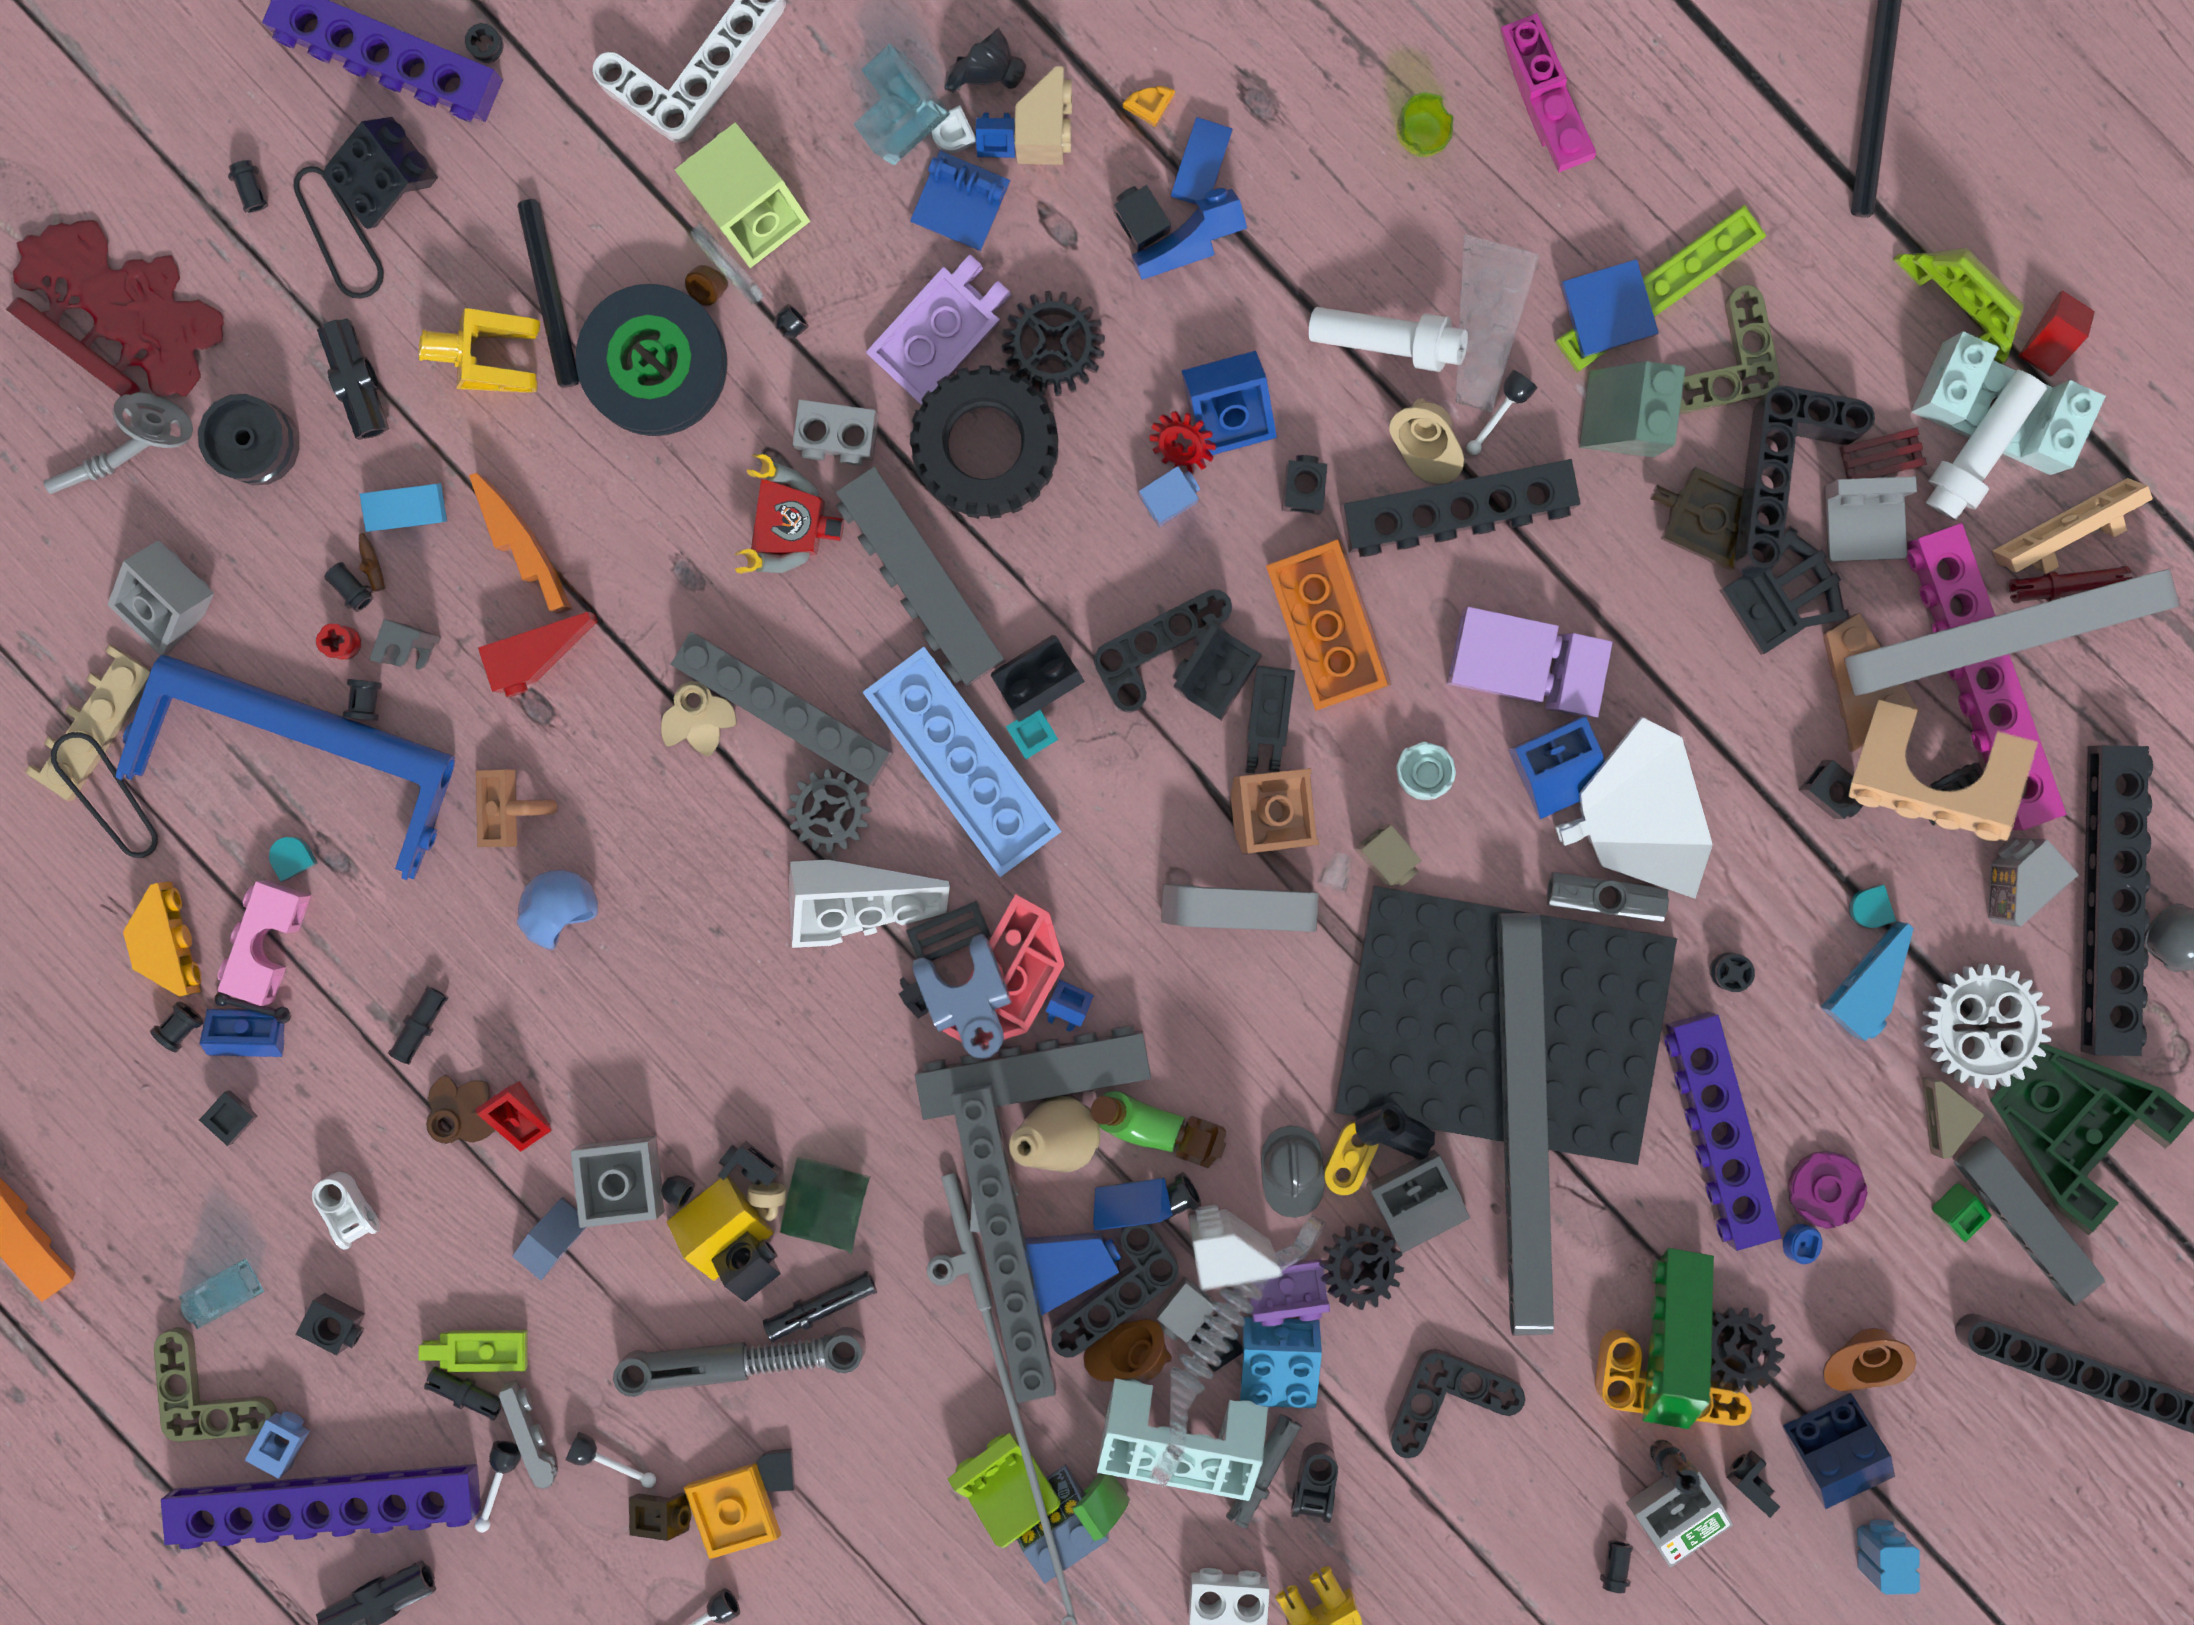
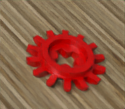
M1177 411L1170 413L1172 420L1162 414L1158 419L1163 424L1153 423L1151 427L1159 433L1149 436L1150 441L1159 442V445L1152 450L1155 454L1162 452L1165 457L1161 462L1165 465L1168 461L1175 463L1174 468L1177 466L1181 468V465L1186 466L1190 473L1194 472V463L1201 470L1205 469L1204 459L1212 462L1214 456L1209 450L1216 449L1215 443L1204 440L1213 436L1212 431H1198L1204 425L1202 420L1196 422L1193 426L1190 425V413L1185 414L1183 422ZM1179 433H1182L1185 439H1191L1192 442L1189 444L1188 449H1184L1182 443L1175 442Z

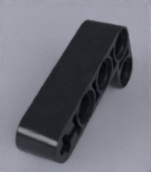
M1215 589L1206 591L1098 648L1094 657L1095 668L1117 709L1127 713L1135 712L1143 706L1146 700L1145 686L1136 668L1197 637L1203 627L1198 628L1196 616L1189 608L1196 606V612L1199 613L1207 608V600L1212 598L1215 603L1221 601L1224 605L1220 610L1221 617L1216 618L1211 613L1202 617L1200 621L1210 627L1214 621L1223 624L1228 619L1232 611V603L1225 592ZM1174 616H1184L1190 621L1191 628L1189 633L1184 636H1176L1170 631L1169 621ZM1149 633L1154 636L1157 646L1153 652L1143 654L1135 648L1134 641L1139 634ZM1113 650L1122 656L1123 663L1118 670L1107 671L1101 666L1100 658L1106 651ZM1131 684L1139 690L1140 699L1135 705L1126 706L1119 701L1118 691L1123 685Z
M1152 1223L1122 1227L1121 1245L1133 1264L1054 1323L1051 1343L1057 1354L1066 1358L1079 1355L1176 1281L1179 1274L1177 1258ZM1135 1228L1144 1229L1149 1235L1148 1240L1142 1245L1131 1244L1127 1239V1235L1131 1230ZM1165 1259L1171 1263L1172 1267L1168 1274L1158 1276L1151 1272V1264L1155 1260ZM1127 1282H1133L1140 1286L1141 1292L1137 1297L1127 1299L1120 1294V1287ZM1096 1305L1105 1306L1109 1309L1110 1316L1104 1321L1097 1322L1090 1317V1309ZM1079 1317H1081L1084 1326L1076 1332L1075 1342L1072 1343L1069 1339L1062 1342V1331L1066 1330L1069 1334L1073 1333L1079 1328Z

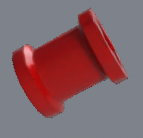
M330 623L323 626L317 634L316 645L318 650L329 658L348 660L359 653L361 638L359 633L349 626ZM339 636H344V643H340L338 648L334 647L333 641L338 640Z

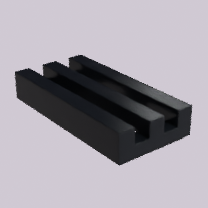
M978 901L969 903L906 930L917 959L922 957L930 961L969 946L972 938L982 933L986 938L992 936ZM971 911L974 914L975 918L921 941L917 938L916 934ZM974 926H979L981 932L927 955L923 952L922 948Z

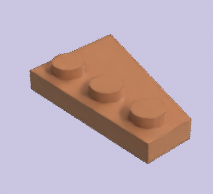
M1860 613L1854 614L1850 619H1846L1823 633L1832 678L1836 681L1840 698L1841 717L1845 720L1848 738L1846 739L1849 752H1853L1864 746L1878 700L1916 710L1918 708L1903 683L1854 696L1844 658L1881 648Z

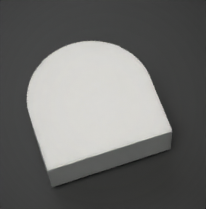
M960 105L941 114L934 121L932 136L936 146L943 152L958 153L976 144V137Z

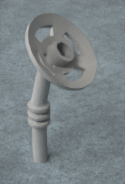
M139 392L132 395L125 394L116 400L113 407V417L118 426L131 436L132 439L109 454L102 452L99 456L91 457V460L89 458L83 460V465L44 480V486L49 494H53L90 478L96 481L99 479V476L103 478L107 476V473L110 475L115 473V468L150 445L161 448L182 446L189 441L193 432V425L189 416L179 406L160 396ZM138 406L153 408V409H156V410H158V411L163 412V414H161V413H159V412H157V411L151 410V409H144V408L138 409ZM124 411L131 417L130 426H127L123 420L122 413ZM176 422L180 429L179 437L170 435V424Z

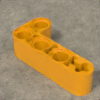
M1620 1329L1611 1330L1602 1337L1595 1388L1599 1396L1610 1408L1643 1413L1647 1371H1640L1642 1350L1631 1335ZM1621 1342L1629 1343V1351L1624 1357H1613V1350L1617 1344ZM1711 1380L1710 1403L1696 1421L1738 1426L1745 1423L1750 1418L1752 1412V1404L1749 1398L1741 1390L1738 1393H1733L1731 1383L1727 1382L1721 1388L1718 1386L1719 1381ZM1624 1381V1388L1620 1394L1616 1396L1608 1395L1607 1390L1612 1382ZM1733 1397L1737 1401L1736 1405H1729L1727 1411L1720 1403L1729 1404Z

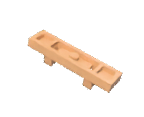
M2129 478L2113 485L1994 549L1992 552L1996 563L2007 567L2015 573L2033 564L2034 569L2040 570L2045 574L2059 567L2055 554L2057 550L2098 528L2101 529L2102 533L2109 534L2112 537L2127 531L2123 515L2153 499L2149 486Z

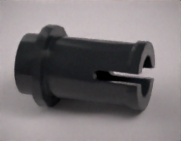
M242 160L229 166L230 173L228 178L230 181H234L244 212L253 213L267 208L269 205L267 200H265L257 178L259 173L258 167L253 166L251 160Z
M343 562L335 564L325 573L324 579L345 599L344 605L348 609L352 608L355 612H359L373 600V596L370 594L371 588L368 585L363 586L346 568Z
M1610 1540L1608 1541L1609 1547L1605 1573L1600 1575V1580L1603 1582L1602 1588L1614 1593H1625L1626 1587H1629L1631 1581L1627 1578L1633 1546L1625 1542Z

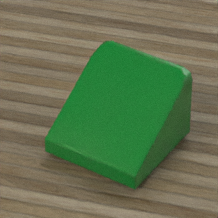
M1958 1183L1932 1207L1933 1212L1965 1243L1992 1216L1973 1193Z

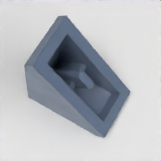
M562 1197L527 1234L512 1255L513 1258L540 1281L544 1279L587 1228H579L577 1209Z

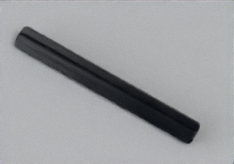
M536 199L523 200L518 202L517 207L557 384L561 388L573 387L579 384V378L540 204Z

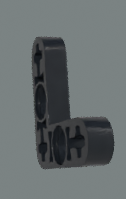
M1427 1350L1417 1362L1390 1429V1444L1395 1453L1403 1458H1414L1421 1454L1446 1393L1498 1414L1511 1416L1522 1410L1525 1404L1524 1391L1512 1378L1442 1350ZM1437 1359H1441V1365L1445 1371L1444 1373L1437 1372L1432 1381L1434 1387H1439L1438 1391L1435 1392L1427 1385L1418 1384L1420 1380H1423L1426 1384L1429 1381L1431 1373L1426 1367L1427 1364H1435ZM1474 1372L1481 1376V1386L1475 1392H1466L1461 1388V1379L1467 1373ZM1490 1380H1495L1492 1386L1500 1392L1506 1393L1508 1388H1512L1511 1392L1516 1397L1515 1401H1507L1505 1406L1502 1405V1401L1497 1395L1488 1392ZM1423 1393L1431 1397L1432 1406L1427 1412L1420 1414L1411 1409V1401L1414 1396ZM1488 1393V1399H1487V1400L1483 1399V1398L1486 1396V1394ZM1408 1415L1414 1421L1424 1423V1426L1420 1427L1415 1423L1412 1435L1417 1441L1415 1444L1408 1443L1406 1448H1404L1398 1436L1399 1434L1406 1435L1411 1424L1409 1420L1404 1419Z

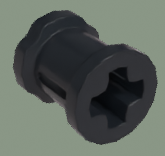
M347 679L350 692L348 710L343 711V717L378 721L379 715L375 713L377 693L378 690L382 689V683Z
M181 1001L176 1002L172 1006L174 1011L160 1026L155 1025L150 1030L153 1038L172 1052H178L182 1048L181 1042L194 1028H199L204 1023L197 1012Z

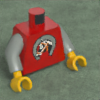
M751 455L754 458L760 459L762 468L759 472L747 469L748 475L759 478L767 477L768 480L761 479L751 549L736 551L734 554L744 555L748 561L747 567L735 568L737 573L743 574L754 570L757 572L784 573L805 564L810 555H817L820 538L841 541L844 518L823 515L825 501L818 497L817 487L798 471L776 462L773 463L767 455Z

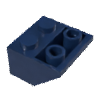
M1852 1393L1783 1425V1430L1801 1468L1825 1510L1895 1477L1891 1454Z

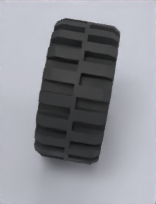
M979 365L978 370L969 371L968 367L957 370V375L949 379L947 376H944L937 381L938 386L932 392L929 390L921 399L923 402L919 410H915L912 419L914 424L913 431L910 432L911 456L914 466L929 492L937 500L945 504L948 509L956 513L961 512L967 514L968 517L977 519L980 516H988L990 519L1001 518L1002 514L1009 512L1014 514L1022 510V506L1029 501H1035L1041 495L1040 491L1045 485L1049 484L1053 476L1052 472L1054 466L1057 465L1059 454V440L1053 412H1051L1048 401L1043 394L1035 390L1033 383L1025 377L1021 379L1015 376L1011 370L1002 368L1001 371L993 370L991 365ZM983 407L995 408L1009 415L1018 426L1021 434V450L1015 464L1004 474L990 479H979L965 474L955 465L949 452V436L955 422L965 413Z

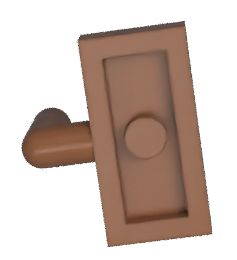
M476 770L477 847L517 846L516 816L554 815L557 812L558 806L554 800H516L515 770Z

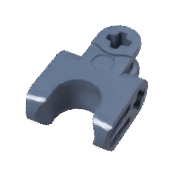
M981 933L972 938L969 946L975 966L971 980L965 985L952 986L947 984L938 975L932 961L921 957L913 961V972L936 1029L940 1032L956 1025L967 1052L974 1057L982 1059L995 1054L1003 1044V1028L995 1009L1008 1005L1012 1001L990 943ZM982 1027L984 1032H992L993 1037L988 1041L989 1047L985 1048L982 1042L975 1043L973 1038L978 1034L977 1028Z

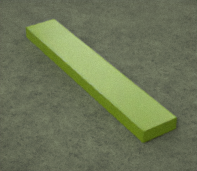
M1745 205L1643 277L1654 317L1767 236ZM1571 329L1555 341L1577 373L1607 352L1603 351L1582 358L1574 329Z

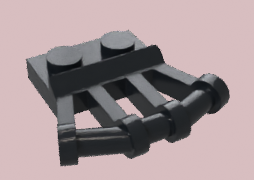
M1791 525L1785 529L1782 554L1789 548L1802 557L1803 561L1777 578L1774 577L1771 568L1758 577L1742 575L1719 590L1760 655L1772 650L1806 627L1850 619L1849 610H1844L1839 585L1841 581L1840 576L1837 572L1832 573L1824 560L1827 558L1822 549L1817 550L1797 535L1798 530ZM1811 568L1819 582L1797 597L1789 600L1781 587ZM1825 592L1829 613L1801 618L1796 609Z

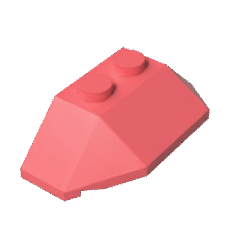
M1015 894L989 940L1012 1001L1008 1005L995 1009L1003 1028L1004 1039L1028 1032L1065 965L1050 913ZM974 969L966 983H968L971 980L972 975L974 973ZM956 1025L942 1030V1032L962 1042ZM982 1027L977 1028L978 1034L973 1038L975 1043L989 1044L988 1041L993 1037L992 1032H984Z

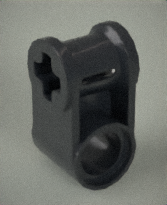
M1324 1443L1310 1444L1302 1453L1298 1478L1292 1495L1291 1517H1298L1299 1514L1320 1517L1325 1523H1330L1338 1465L1333 1450ZM1316 1459H1325L1329 1462L1328 1467L1323 1471H1314L1310 1468V1465Z

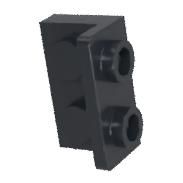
M1051 635L991 672V678L1018 722H1021L1085 682L1056 635Z

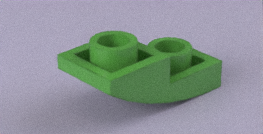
M1102 1473L1084 1490L1086 1495L1073 1508V1511L1094 1541L1104 1538L1123 1515L1130 1501L1129 1496L1116 1477Z

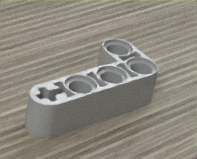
M1163 884L1161 923L1186 927L1316 932L1319 893Z

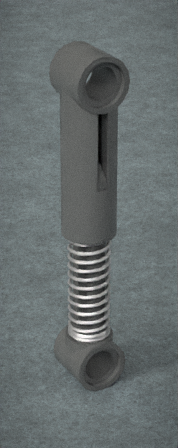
M844 1327L836 1330L833 1334L824 1335L823 1338L820 1337L818 1340L813 1338L812 1342H808L806 1339L805 1343L799 1340L798 1344L792 1341L791 1345H788L786 1341L784 1345H781L779 1342L778 1346L772 1343L771 1347H768L765 1344L764 1348H761L759 1344L757 1348H754L752 1345L748 1349L745 1342L650 1353L636 1350L627 1354L617 1365L613 1373V1382L621 1394L635 1397L647 1391L746 1381L749 1379V1375L752 1376L754 1372L756 1375H759L761 1372L765 1375L767 1371L772 1374L774 1370L779 1373L781 1369L786 1372L788 1368L792 1372L795 1368L800 1371L801 1367L807 1370L808 1366L813 1369L816 1365L817 1368L825 1367L837 1373H848L859 1366L866 1350V1342L858 1330ZM840 1342H847L853 1346L855 1355L850 1358H843L836 1352L835 1346ZM633 1365L641 1368L644 1373V1380L635 1381L631 1379L628 1375L627 1367Z

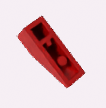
M585 612L478 647L492 692L505 693L506 697H513L529 691L527 685L537 682L598 622L596 614Z

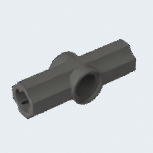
M1551 872L1547 888V905L1659 922H1664L1669 904L1668 889L1556 872ZM1610 886L1616 893V899L1612 906L1604 908L1599 901V894L1603 888Z

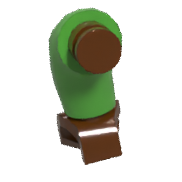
M1107 1092L1094 1100L1091 1105V1116L1094 1121L1099 1124L1102 1130L1112 1136L1139 1146L1173 1152L1177 1144L1179 1145L1176 1152L1177 1158L1209 1168L1217 1158L1222 1157L1226 1146L1224 1142L1226 1130L1224 1127L1195 1116H1191L1186 1127H1184L1185 1117L1145 1104L1123 1092Z

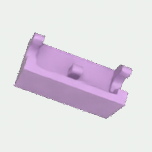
M1574 633L1559 634V636H1562V645L1558 658H1554L1551 673L1554 674V682L1550 696H1547L1545 709L1571 715L1598 718L1613 642Z

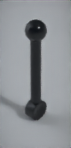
M218 992L215 995V1003L219 1006L229 1004L273 1016L280 1024L287 1023L291 1019V1013L286 1007L273 1009L232 998L230 995Z

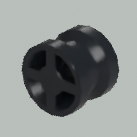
M1724 952L1712 960L1710 977L1712 982L1719 988L1730 992H1741L1752 984L1755 978V969L1747 957L1733 952ZM1726 966H1727V968H1728L1727 974H1726L1725 976H1723V975L1725 974Z

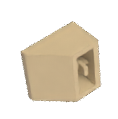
M1056 66L1016 104L1015 149L1018 164L1063 165L1064 153H1071V119H1064V114H1072V80L1064 79V66Z

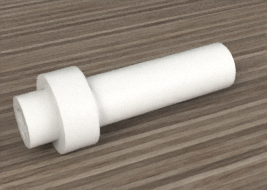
M1316 307L1312 312L1309 322V339L1311 342L1412 357L1415 368L1440 372L1446 363L1461 365L1468 344L1467 330L1452 328L1450 317L1427 313L1422 315L1419 322Z
M2016 370L1954 462L1951 464L1942 461L1931 476L1929 483L1935 489L1926 501V504L1954 521L1957 520L1965 507L1976 510L1989 491V488L1983 483L1984 479L2043 396L2047 386L2032 375Z

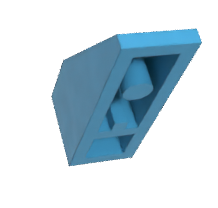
M1896 921L1820 1007L1854 1038L1864 1041L1868 1038L1872 1039L1880 1034L1887 1024L1885 1019L1892 1012L1914 930L1908 923Z

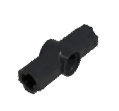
M347 318L323 324L322 327L317 329L331 368L327 372L328 378L336 397L340 402H343L355 438L361 440L384 434L390 428L376 392L379 389L377 376L371 363L363 355L352 321Z
M422 1560L401 1569L387 1578L384 1576L377 1577L352 1592V1595L320 1610L316 1614L317 1625H380L397 1615L402 1608L434 1593L436 1590L435 1577L430 1567L424 1564Z

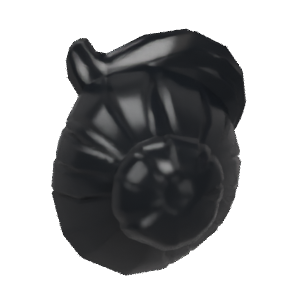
M998 27L981 43H975L967 56H958L956 63L949 66V70L946 72L944 89L954 93L956 90H960L964 84L988 85L999 81L1008 89H1013L1022 81L1025 75L1026 64L1023 59L1011 55L1007 39Z

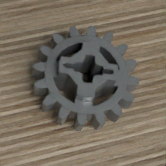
M825 769L823 779H820L816 772L810 773L812 783L808 785L803 781H799L797 785L802 791L801 794H790L789 796L792 801L796 802V808L788 809L787 814L797 818V821L792 823L790 828L791 830L801 828L803 833L800 835L799 841L805 842L811 838L813 840L812 849L815 851L820 848L822 843L826 844L828 853L834 852L835 843H839L843 850L848 849L849 843L847 839L849 837L856 841L862 838L857 831L858 827H869V823L862 819L863 814L872 812L871 807L862 805V801L869 796L868 792L857 793L856 789L860 781L855 779L849 784L846 783V772L841 771L837 779L833 778L831 769ZM826 785L838 786L849 795L841 798L834 796ZM813 792L815 801L810 812L804 813L807 798ZM825 801L830 805L845 803L844 806L838 808L839 810L834 813V821L829 817H817L814 819V816L821 814L820 812L825 809ZM855 808L854 819L846 830L844 824L848 810ZM817 824L828 828L829 833L832 834V837L822 836L810 827Z

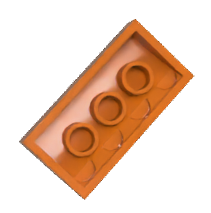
M1338 539L1266 565L1315 711L1392 685L1342 540Z

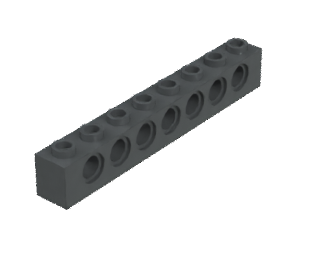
M992 1082L957 1089L952 1092L951 1100L1016 1401L1021 1403L1056 1395L1057 1383Z

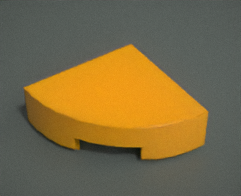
M1165 86L1145 88L1132 93L1123 103V108L1156 127L1175 96L1176 91Z

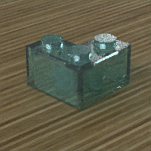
M889 43L861 69L881 96V99L853 125L872 151L894 166L943 122L950 113L910 58Z

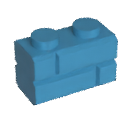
M1871 1520L1870 1525L1858 1527L1857 1545L1861 1548L1858 1550V1569L1885 1595L1916 1594L1919 1592L1920 1573L1916 1569L1920 1568V1551L1906 1538V1534L1896 1529L1894 1523L1889 1520Z

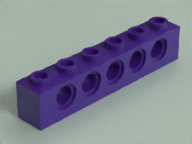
M271 0L262 21L273 33L272 39L284 46L294 49L295 45L299 44L308 48L307 53L312 57L325 63H330L331 59H335L344 63L343 69L361 78H365L367 73L380 78L378 81L380 85L394 92L400 93L402 88L414 92L416 100L430 107L436 108L437 103L450 107V114L471 123L472 119L476 118L486 123L503 82V79L497 72L490 67L329 0ZM312 19H318L316 28L311 32L305 33L306 23ZM346 34H353V40L350 45L340 47L342 37ZM389 48L388 57L382 62H375L377 52L381 49ZM418 63L425 64L421 75L410 77V71L414 65ZM460 78V85L455 91L445 92L446 84L450 79Z
M1706 1012L1667 1023L1668 1034L1663 1036L1664 1044L1670 1057L1675 1056L1679 1071L1674 1072V1079L1679 1093L1686 1095L1689 1108L1684 1109V1114L1689 1129L1696 1131L1699 1145L1695 1146V1153L1700 1167L1706 1168L1710 1182L1705 1183V1189L1710 1203L1717 1205L1720 1219H1717L1715 1223L1721 1241H1727L1729 1246L1739 1251L1781 1239L1719 1015ZM1697 1048H1704L1706 1051V1061L1700 1067H1693L1691 1064L1693 1051ZM1708 1085H1714L1717 1090L1715 1100L1709 1104H1704L1701 1100L1703 1089ZM1725 1122L1727 1125L1725 1137L1719 1141H1714L1712 1138L1713 1127L1717 1123ZM1735 1159L1738 1165L1736 1173L1731 1177L1724 1178L1722 1174L1723 1165L1728 1160ZM1746 1196L1748 1200L1747 1209L1741 1214H1734V1201L1739 1197Z

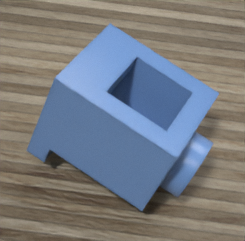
M284 1411L281 1415L276 1412L265 1421L245 1461L279 1479L293 1466L294 1459L310 1430L302 1426L304 1420L297 1414ZM279 1436L289 1440V1444L281 1442Z

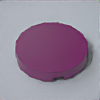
M1832 1151L1813 1152L1798 1162L1791 1171L1787 1187L1789 1201L1795 1212L1811 1225L1829 1229L1836 1228V1226H1841L1842 1224H1848L1858 1216L1865 1205L1868 1194L1867 1185L1859 1166L1847 1156Z

